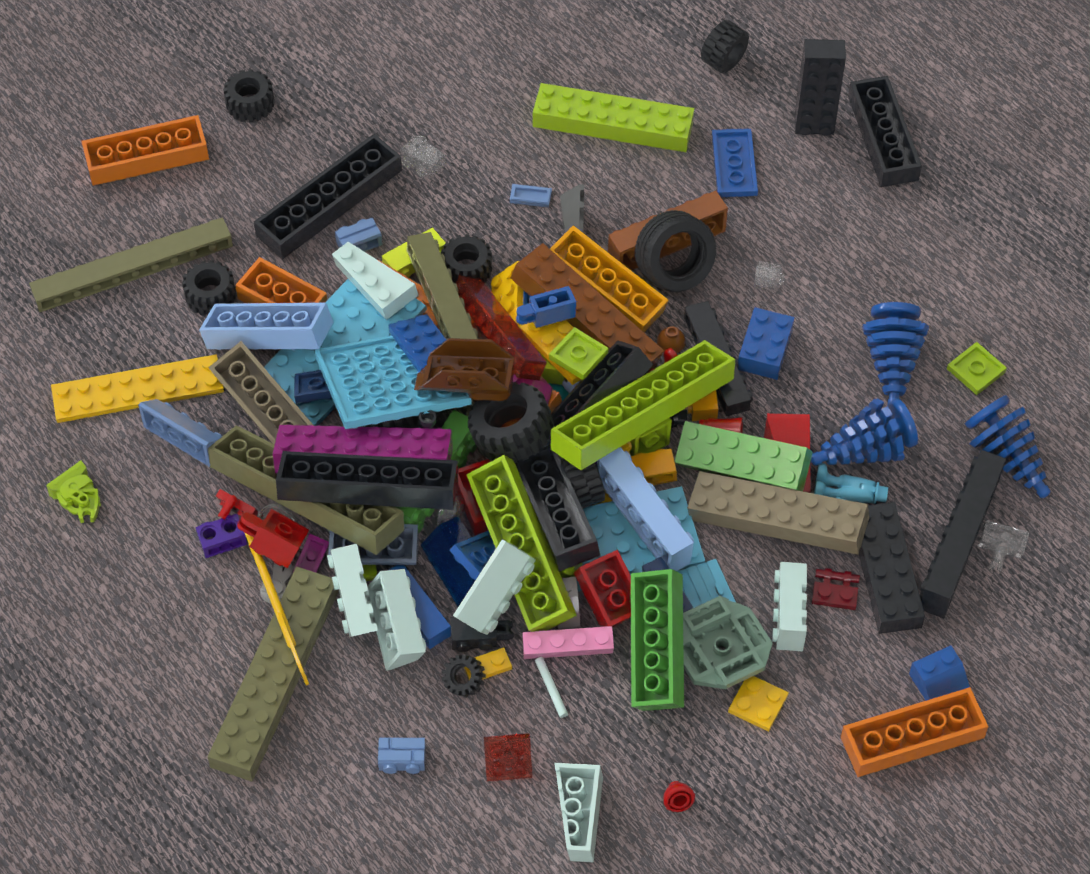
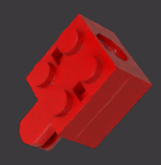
M273 509L269 511L265 520L250 512H244L237 523L239 530L254 537L249 546L250 548L254 549L257 554L264 555L273 560L277 565L286 568L289 567L309 532V529Z

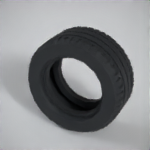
M670 210L654 216L642 228L636 241L635 260L639 270L649 281L669 292H682L699 285L708 276L715 263L716 241L710 228L704 222L683 211ZM687 232L690 235L692 244L688 258L675 269L663 270L660 263V253L665 241L674 234Z

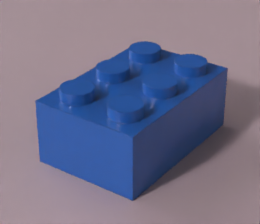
M754 307L739 354L738 370L778 380L793 331L795 317Z

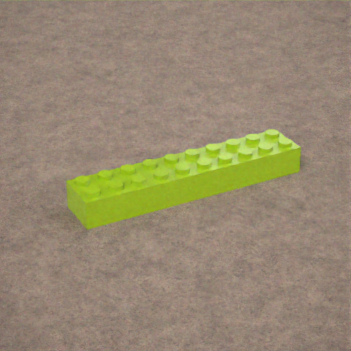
M704 340L552 428L551 450L578 469L583 470L734 379L735 359Z

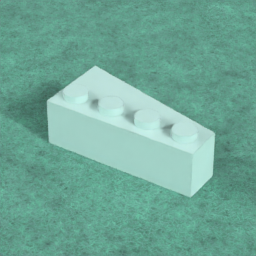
M555 763L566 846L570 861L594 862L603 783L600 765Z

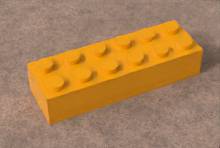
M574 225L550 248L643 332L664 312L669 301L666 297Z

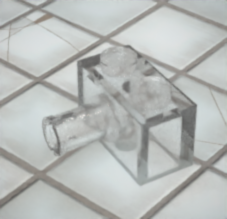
M415 135L400 149L402 164L407 168L414 169L423 178L426 177L432 180L446 167V154L428 144L424 136Z
M986 520L982 527L978 547L993 551L988 569L994 571L996 567L995 572L1002 573L1006 555L1020 558L1025 552L1029 532Z

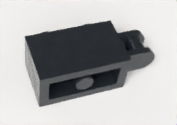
M450 617L452 650L466 652L470 649L479 648L486 651L492 649V647H497L496 641L514 638V633L511 632L513 622L510 620L498 621L496 628L486 635L456 617Z

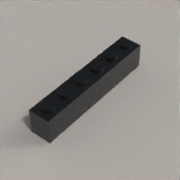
M709 301L686 306L684 319L695 345L706 340L732 357L731 345L728 340H725L723 327L721 324H718L716 310L711 308ZM735 356L733 357L735 359L734 379L716 390L726 417L749 411L751 402H753L751 391L745 387V377L743 373H739L738 361Z

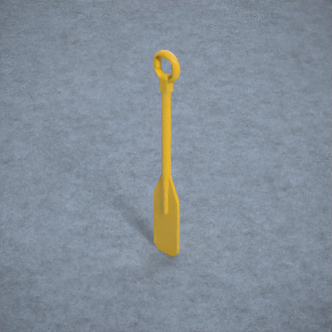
M245 533L250 546L254 537ZM250 548L287 646L293 652L306 686L310 685L295 648L296 641L263 555L257 554L254 549Z

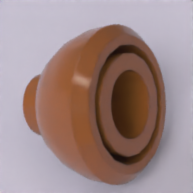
M674 326L664 328L657 337V345L664 351L672 348L678 353L683 350L686 344L683 332Z

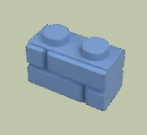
M373 218L361 219L354 225L349 227L343 226L338 231H335L336 243L339 248L350 242L365 252L382 245V235Z
M379 738V771L387 774H393L397 771L416 774L420 771H425V738Z

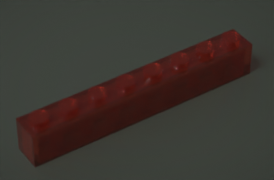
M459 275L456 282L459 298H463L465 310L470 314L473 321L487 339L493 340L514 356V374L517 378L540 381L547 364L542 355L481 278Z

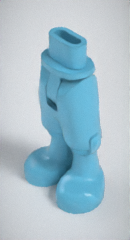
M822 463L818 466L814 494L859 503L876 504V501L886 503L888 487L879 486V482L876 483L861 477L845 474L839 477L833 476L828 473L827 465ZM827 486H836L838 489L830 488Z

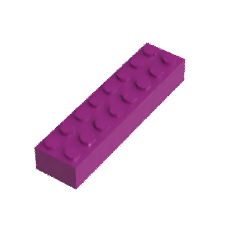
M279 425L273 449L275 473H278L283 451L451 460L453 452L452 429L357 427L345 429L344 426Z

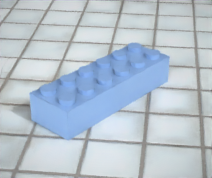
M326 303L214 304L199 331L207 349H232L242 341L248 349L314 350L319 349L333 324V320Z
M619 447L597 461V469L604 490L656 559L662 557L668 568L675 571L690 564L694 544L693 537L681 527L679 518L671 514L666 501L658 497L655 487L652 483L646 481L642 470L633 464L630 454Z

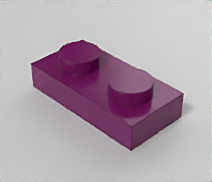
M309 533L295 568L300 567L316 573L329 542Z

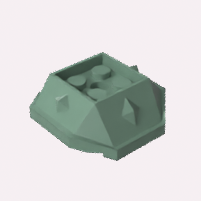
M718 596L683 613L684 669L694 685L727 689L765 671L773 643L749 607L729 601V599L723 596ZM723 646L726 650H720L717 647Z

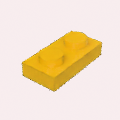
M505 648L474 657L481 662V666H484L485 670L482 672L486 674V678L512 670V665ZM463 667L468 677V680H470V670L467 667Z

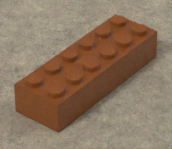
M717 191L706 193L697 199L686 201L682 205L666 210H678L691 214L704 222L710 228L713 236L726 231L728 207ZM656 215L609 234L608 253L628 269L634 270L638 268L635 260L636 241L645 224ZM687 232L672 235L665 241L661 249L660 258L691 246L690 235Z

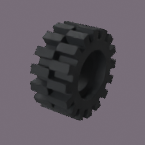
M455 655L456 658L451 657L449 659L450 663H445L446 670L442 669V673L445 674V677H442V681L446 682L444 686L455 695L473 696L475 691L479 692L481 690L480 685L484 686L485 682L482 681V678H486V674L482 671L485 668L474 657ZM462 667H467L471 672V678L466 684H460L456 677L458 670Z

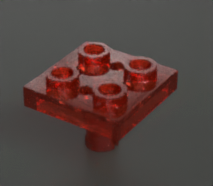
M530 733L484 737L487 781L532 778Z

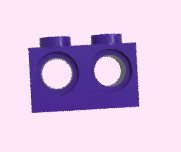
M237 514L228 515L225 520L221 518L195 527L205 558L247 545L245 533L237 527L239 521Z

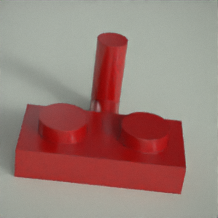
M221 489L216 494V497L221 501L219 505L222 506L218 517L223 520L227 518L232 508L239 511L237 515L240 517L244 512H250L257 517L261 515L256 508L241 501L235 495H230Z

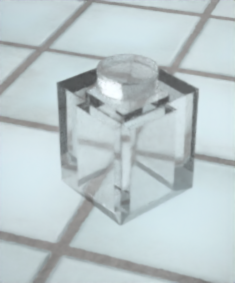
M758 261L754 288L778 292L779 285H783L785 273H781L782 264Z

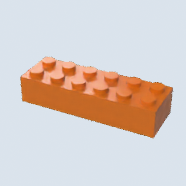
M198 115L82 141L92 186L209 160L207 144Z
M969 687L843 726L841 740L857 777H861L984 739L989 726Z

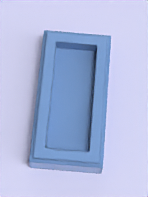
M512 184L510 203L549 207L552 188Z

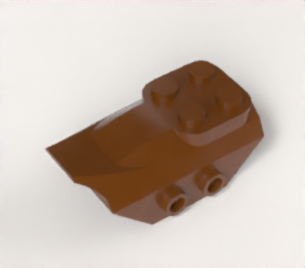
M448 338L429 354L427 365L417 374L414 390L468 393L469 397L475 400L503 401L510 397L512 391L514 356L493 340Z

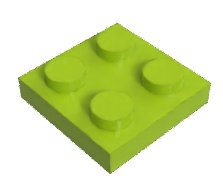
M574 327L549 353V359L584 380L608 354L609 348Z
M976 342L947 365V370L973 393L978 395L1006 373L1007 367Z

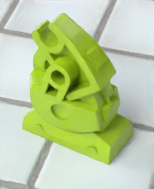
M80 460L48 483L47 489L49 496L53 499H58L63 508L79 516L80 523H84L83 517L85 515H90V522H95L99 512L100 497L98 489L93 487V481L88 477L86 466Z

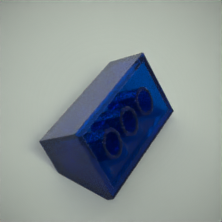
M459 516L438 525L420 545L457 607H459L476 581L470 577L465 567L455 560L454 555L450 551L455 544L471 538Z

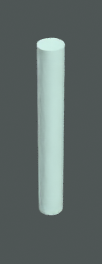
M537 658L535 660L559 717L568 716V712L544 658Z

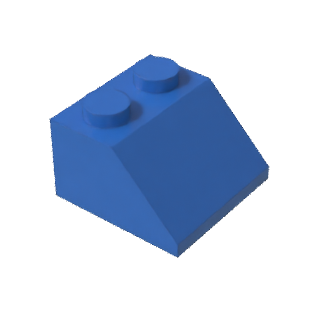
M951 645L919 659L911 665L909 675L925 701L970 687L963 663Z

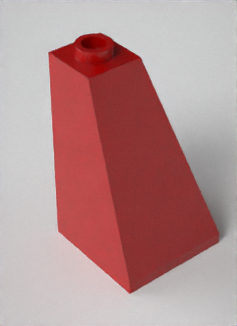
M767 413L764 438L810 449V414ZM810 466L803 492L808 493L811 492Z

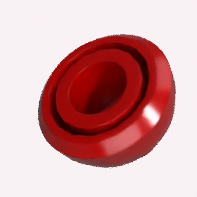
M679 781L671 782L664 792V805L669 811L683 812L694 804L695 793L685 783Z

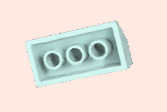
M501 540L453 616L477 631L488 635L489 632L496 628L498 624L497 619L501 613H505L509 608V601L512 596L520 591L522 587L521 582L525 576H528L533 571L536 559L515 545Z
M405 569L380 571L367 587L368 599L372 604L374 612L373 620L378 629L376 632L385 669L388 671L418 660L426 652V642L421 635V622L416 615V603L410 592V579L406 576Z

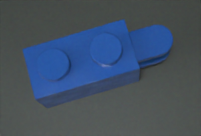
M567 286L530 296L529 304L517 308L516 321L521 325L533 322L535 327L538 328L574 318L576 316V300L570 287Z

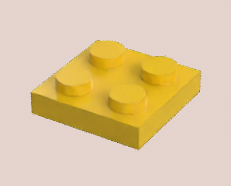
M752 676L742 683L728 709V713L769 732L789 692Z

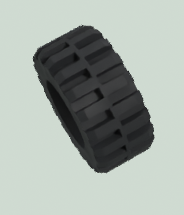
M513 382L510 397L503 401L479 400L475 402L468 416V428L481 455L490 461L502 455L509 457L514 463H518L517 461L521 459L523 461L529 459V456L532 454L536 455L541 447L544 448L547 445V439L550 440L551 429L554 428L553 416L542 392L538 388L522 382L520 384ZM521 418L511 426L500 428L510 420Z

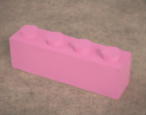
M612 626L523 632L522 634L524 659L613 653L614 650Z

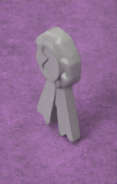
M274 563L272 582L279 600H281L286 589L285 584L291 579L295 568L291 563L285 569L284 566ZM263 584L260 588V595L264 601L271 603Z

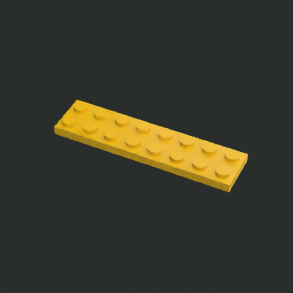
M217 354L52 384L51 389L56 421L61 423L139 408L138 405L141 402L154 399L168 403L224 392L223 385L208 368L218 360Z

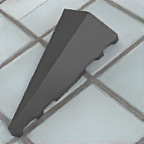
M579 184L560 195V210L564 234L573 225L583 233L584 184Z

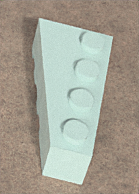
M347 242L332 254L336 266L386 320L419 296L415 283L350 242Z
M357 544L331 549V555H327L329 568H334L336 575L332 577L334 589H339L341 597L337 599L339 611H344L346 619L342 620L344 633H349V637L378 631L377 625L373 621L374 612L372 604L368 599V587L363 577L364 571Z
M780 562L779 570H775L774 583H778V589H774V602L778 603V608L773 610V622H777V628H773L772 642H776V650L803 651L807 632V594L805 593L807 587V564Z

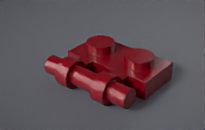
M825 568V570L816 569L815 577L824 578L823 582H814L812 604L856 610L858 588L850 587V582L859 584L860 575L851 574V571H845L844 573L832 571L831 568ZM830 579L843 581V585L830 584Z

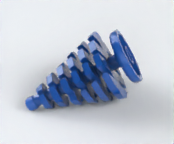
M886 302L876 304L871 308V316L875 320L866 322L862 326L864 335L867 336L868 347L871 348L872 359L875 360V369L880 372L878 375L879 381L885 384L882 390L885 395L889 396L888 405L892 400L899 399V396L905 394L907 388L903 385L907 384L911 379V374L908 373H911L915 368L916 364L914 361L919 357V349H921L924 343L923 337H926L929 326L926 323L917 321L921 315V308L910 303Z
M1007 395L1002 396L964 423L968 429L976 428L984 422L990 426L969 444L976 448L997 435L998 438L982 450L993 453L1004 446L1006 449L997 455L1006 459L1012 456L1014 460L1007 463L1003 470L1008 473L1019 466L1021 471L1016 473L1013 478L1019 481L1026 476L1028 482L1024 486L1028 489L1034 487L1038 496L1045 498L1051 492L1042 481L1046 478L1045 471L1040 474L1036 472V469L1043 462L1041 458L1032 463L1028 460L1038 452V448L1035 445L1025 452L1021 450V448L1035 439L1034 432H1030L1016 442L1014 438L1031 426L1029 419L1007 430L1009 426L1026 414L1025 408L1023 406L1000 420L997 413L1010 403Z
M874 398L869 403V406H866L859 412V415L850 420L849 427L845 424L840 429V434L836 432L830 438V443L826 441L821 445L820 452L812 454L811 463L817 466L824 461L828 465H836L837 460L841 465L850 464L851 461L856 464L863 463L864 459H867V463H875L877 459L880 462H889L891 459L893 461L904 460V446L912 448L918 444V434L914 420L908 408L900 399L892 400L887 407L882 409L884 402Z

